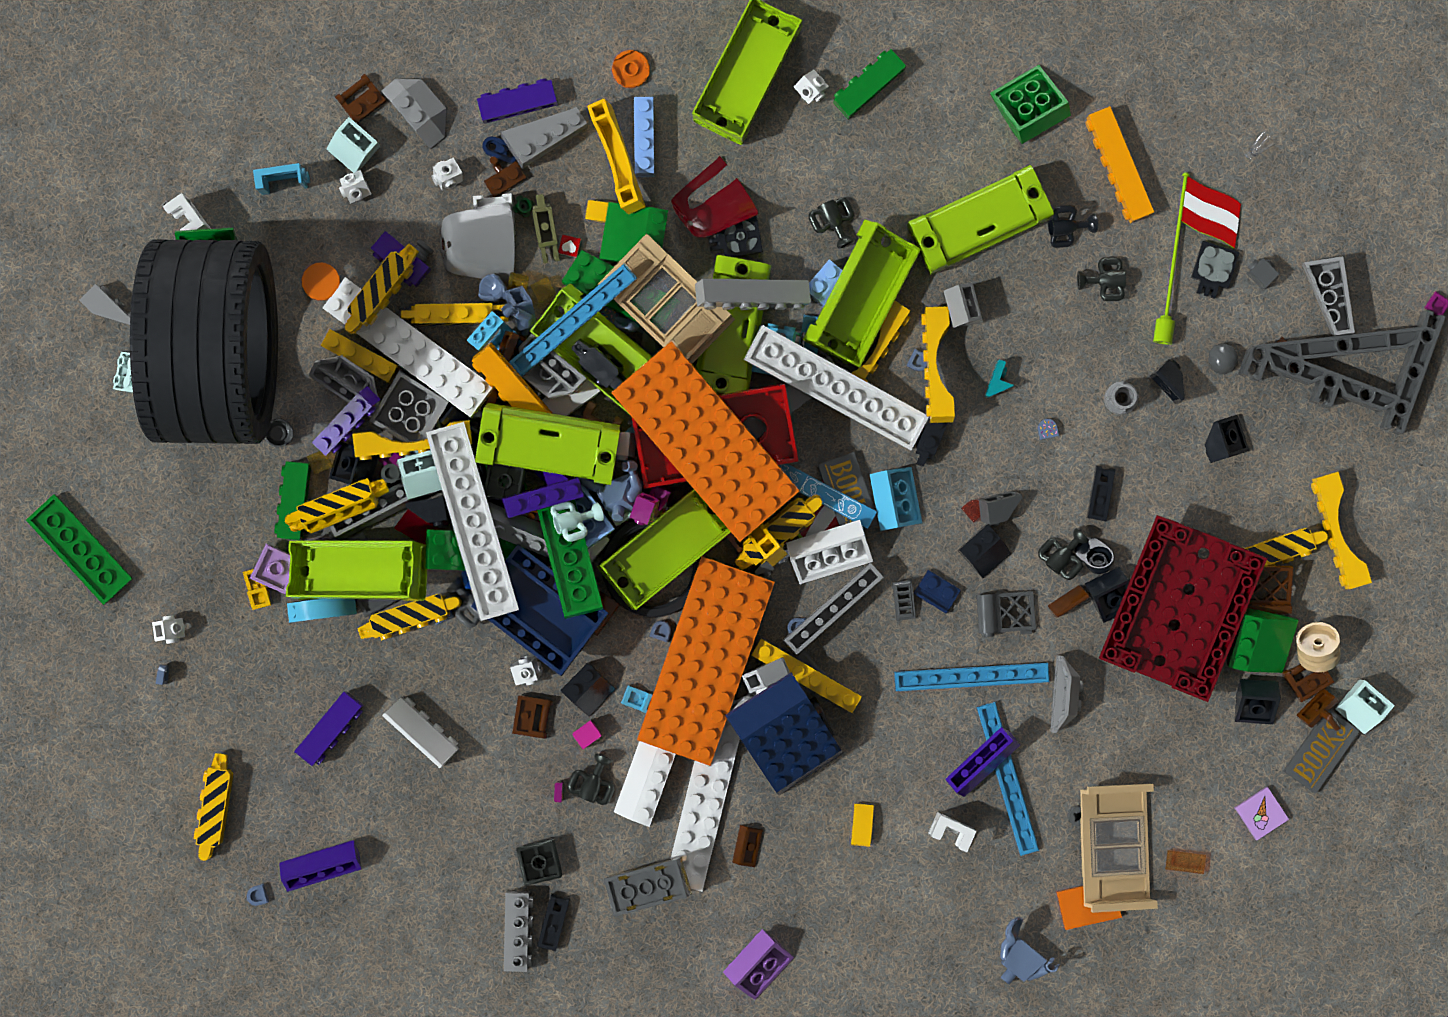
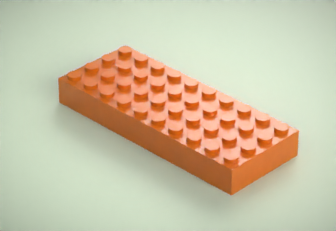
M672 340L611 392L739 542L799 492L798 487Z
M701 556L640 729L638 741L711 766L727 720L725 715L731 709L775 582Z

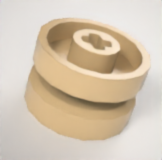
M1322 622L1310 623L1299 630L1296 641L1298 660L1301 666L1313 672H1326L1333 669L1341 658L1340 637L1337 630L1330 624Z

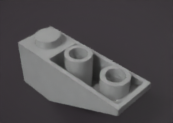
M95 284L79 300L90 312L97 316L130 325L131 312L127 313L123 309L125 305L117 298L114 300L110 297L111 292L104 285L100 287Z

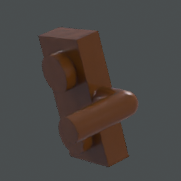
M491 157L490 163L496 174L484 180V183L492 196L497 197L527 178L517 162L503 169L497 158Z
M1325 689L1319 691L1296 715L1311 729L1322 717L1329 722L1335 731L1341 728L1335 717L1328 712L1338 700Z

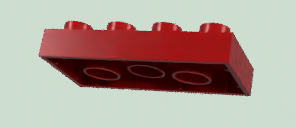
M785 383L719 395L742 423L750 416H756V418L765 422L766 432L764 431L763 436L758 442L778 465L798 462ZM632 418L644 489L687 481Z

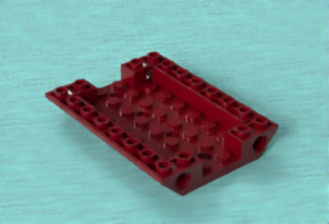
M1156 515L1098 659L1133 673L1138 672L1168 684L1173 689L1208 702L1267 558L1174 520ZM1201 548L1209 550V556L1205 559L1198 556V551ZM1186 584L1194 586L1195 590L1192 594L1184 593L1183 588ZM1173 619L1180 622V627L1177 630L1169 628V622ZM1157 655L1165 657L1163 665L1159 666L1154 663V658Z

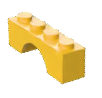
M329 329L321 344L323 348L338 356H344L355 365L390 384L400 369L396 364Z

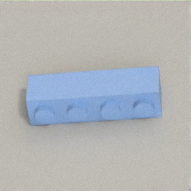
M634 97L636 177H654L653 97Z

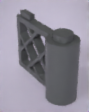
M1033 591L976 595L979 634H983V637H995L994 633L1020 631V635L1032 634V630H1036ZM1028 595L1029 604L1024 609L1017 601L1021 596ZM1000 597H1007L1012 602L1006 610L1000 606ZM1014 605L1022 610L1016 619L1008 613ZM1026 614L1030 617L1031 626H1023L1018 621ZM1005 615L1014 621L1009 628H1002V619Z

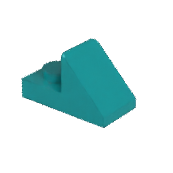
M999 359L996 362L984 397L989 398L1014 386L1000 380V378L1005 377L1007 372L1005 361Z

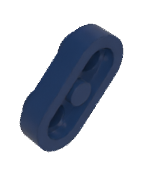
M490 136L483 141L482 148L486 155L496 157L498 160L506 163L517 161L514 156H507V152L510 150L504 140ZM495 144V150H490L489 145Z

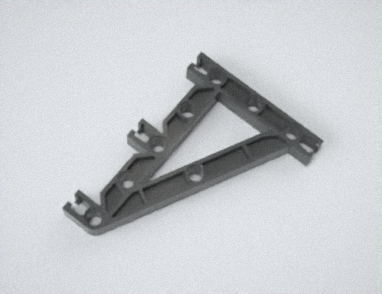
M1426 310L1421 312L1416 328L1255 345L1247 349L1238 375L1246 377L1249 373L1247 371L1250 364H1256L1254 376L1250 379L1253 381L1261 380L1266 367L1272 373L1304 385L1315 383L1309 402L1314 404L1320 402L1319 397L1323 390L1327 391L1325 403H1322V407L1325 408L1333 406L1338 394L1339 398L1373 411L1386 410L1380 428L1383 430L1391 429L1392 426L1390 424L1393 418L1397 417L1398 423L1393 433L1397 435L1404 434L1445 316H1434V312ZM1430 315L1435 320L1432 328L1427 327ZM1423 332H1426L1428 334L1427 341H1425L1422 337ZM1339 341H1342L1345 345L1343 351L1338 347ZM1408 348L1392 393L1304 361L1307 359ZM1255 350H1258L1261 354L1259 360L1254 357ZM1291 363L1297 367L1296 373L1290 371ZM1411 368L1416 372L1414 377L1409 373ZM1327 377L1332 380L1330 387L1325 383ZM1363 390L1367 393L1366 400L1361 397ZM1398 404L1402 405L1403 410L1401 413L1397 411Z

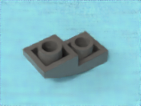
M788 548L784 549L787 555L783 559H781L777 564L786 562L787 557H790ZM766 561L763 564H759L754 572L755 575L764 577L770 575L774 567Z

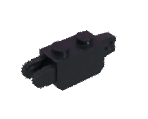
M580 338L572 346V350L580 358L578 363L581 364V368L585 372L592 374L599 385L606 388L611 386L615 389L627 379L621 374L624 371L623 364L601 344L591 346Z
M930 417L928 418L916 446V454H919L916 465L924 467L927 458L932 460L948 422L930 423Z

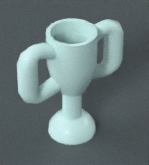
M570 501L553 505L550 511L557 533L563 534L564 539L570 542L587 536L588 530L583 525L584 520L591 518L597 521L604 520L603 511L598 502L593 504L591 511L581 514L576 512L574 504ZM570 509V512L558 513V511ZM576 528H579L581 530L579 532L568 534L569 531H572Z

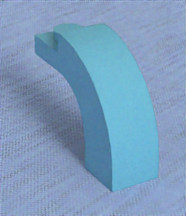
M316 599L287 603L289 623L357 614L355 599Z

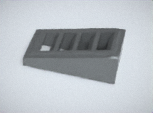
M912 580L892 582L896 621L915 619ZM908 587V590L898 592L897 588ZM909 594V598L898 599V595ZM910 602V606L899 607V603ZM911 609V613L900 615V611Z

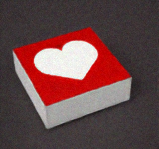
M562 234L558 250L559 254L577 258L581 239Z

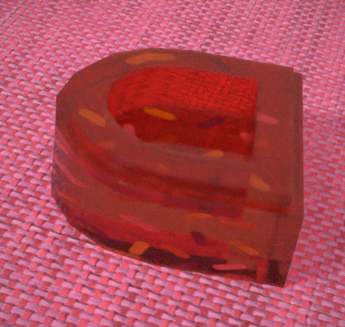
M971 500L961 508L973 523L981 517L978 500Z

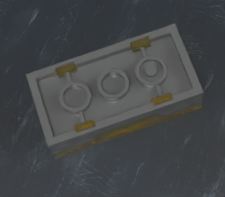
M682 856L610 875L604 879L614 917L687 898L692 894Z

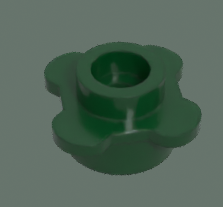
M519 195L516 197V204L512 207L514 213H520L526 218L530 216L529 211L534 206L532 200Z

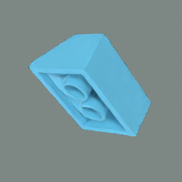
M912 467L870 474L880 531L922 523Z

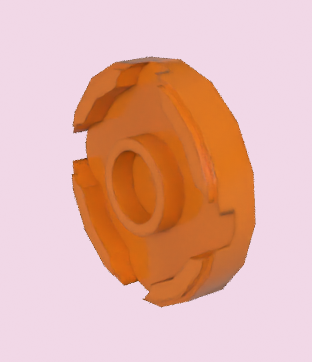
M626 50L614 59L612 73L619 85L625 88H637L644 84L649 77L650 66L647 58L642 53Z
M323 262L310 265L302 276V287L305 293L317 301L329 300L340 285V276L337 270Z

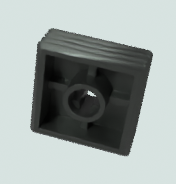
M496 463L487 465L483 486L486 498L502 501L503 497L523 492L527 469ZM504 476H507V480H510V482L503 487L500 479H504Z
M554 839L516 848L525 886L562 877ZM537 857L544 860L542 867L534 863Z

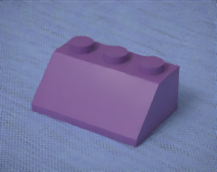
M762 929L728 965L723 973L737 988L756 1000L794 957Z

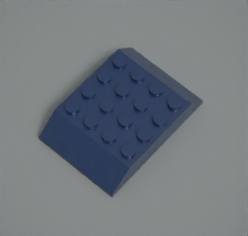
M517 544L505 560V564L519 610L488 620L562 676L609 613L602 609L565 619L553 570ZM474 601L471 607L477 611V607Z
M792 673L784 676L725 715L778 795H781L843 754Z

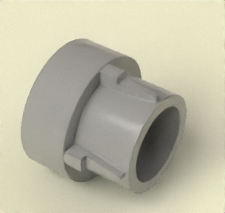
M1116 382L1107 388L1104 395V403L1110 412L1124 415L1136 407L1139 394L1130 383ZM1118 393H1123L1126 396L1124 403L1117 401L1116 396Z

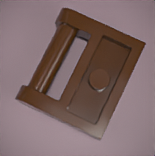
M363 74L359 81L341 95L335 96L356 124L386 102L385 98L366 74ZM367 85L369 89L349 105L346 103L349 97Z
M1299 664L1289 671L1285 670L1282 672V675L1298 700L1303 702L1334 683L1328 671L1311 672L1300 680L1295 681L1293 677L1306 669Z
M518 695L512 734L547 739L548 733H546L553 700ZM539 704L542 705L538 731H533L536 707Z

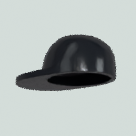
M1087 537L1089 541L1087 543H1079L1075 548V554L1086 564L1092 573L1105 574L1113 567V551L1100 540Z

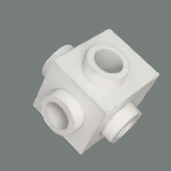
M815 70L804 75L794 86L808 104L814 100L816 102L820 101L826 95L824 91L829 87Z
M453 157L447 161H440L433 167L432 179L435 185H439L443 191L445 189H452L462 182L463 175Z
M361 170L347 174L340 179L342 185L339 187L343 198H348L350 204L371 195Z
M174 615L163 617L162 621L152 622L155 641L166 640V644L178 642V638L185 637L183 618L175 619Z
M521 657L510 667L516 685L524 683L526 685L534 684L542 675V665L537 661L536 657Z

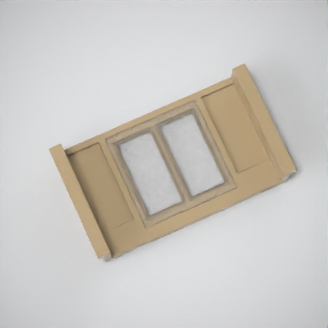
M648 234L598 283V285L601 284L625 263L638 279L616 296L614 300L663 347L672 340L691 364L735 320L722 307L706 310L704 307H697L695 291L697 281Z
M1154 784L1087 787V789H1080L1084 906L1091 908L1092 913L1158 909L1157 901L1150 899L1147 792H1154Z

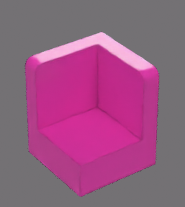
M590 720L573 732L572 735L581 748L584 749L601 737L602 733L594 722Z

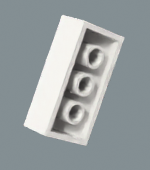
M860 520L786 543L799 584L873 562Z
M400 697L382 716L439 768L443 767L459 750L457 747L458 742L451 736L447 738L442 733L444 729L437 723L433 725L428 720L430 717L423 710L419 712L414 708L416 704L410 698Z
M639 741L614 812L650 827L676 754Z

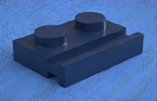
M927 570L913 594L947 614L961 590Z

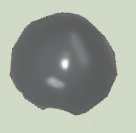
M1221 343L1215 345L1210 350L1208 362L1214 372L1227 374L1235 369L1238 355L1231 345Z
M275 418L271 420L265 440L271 446L284 447L293 438V427L288 421L282 418Z

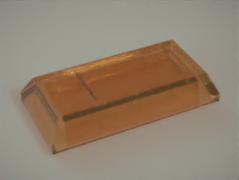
M1167 850L1165 869L1204 874L1206 855Z

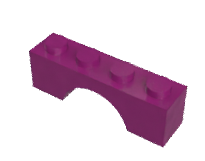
M662 485L652 487L649 495L642 492L636 497L629 518L634 519V522L639 525H648L669 509L676 489Z

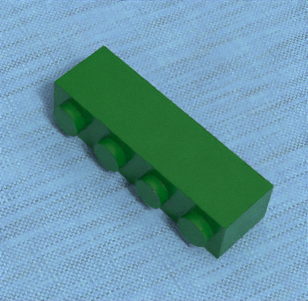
M892 49L888 52L884 50L877 57V62L873 65L869 63L862 70L864 73L860 77L856 75L848 82L849 86L845 90L841 88L834 94V105L847 119H850L906 69V65Z
M286 461L285 465L282 466L281 476L284 479L283 484H280L279 487L281 503L277 505L279 521L275 523L274 528L277 538L303 541L304 529L296 532L291 531L290 526L285 523V517L297 511V506L304 504L308 500L311 464Z

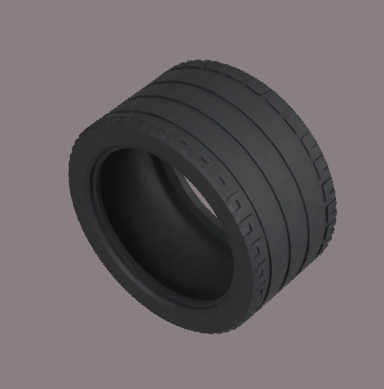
M151 240L144 247L138 261L130 314L132 390L138 421L144 435L151 442L261 443L268 433L272 419L278 367L276 289L272 264L266 247L259 241Z

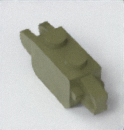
M543 194L536 195L537 206H533L532 212L543 263H548L546 249L553 248L555 261H560L559 243L552 207L550 203L545 204Z

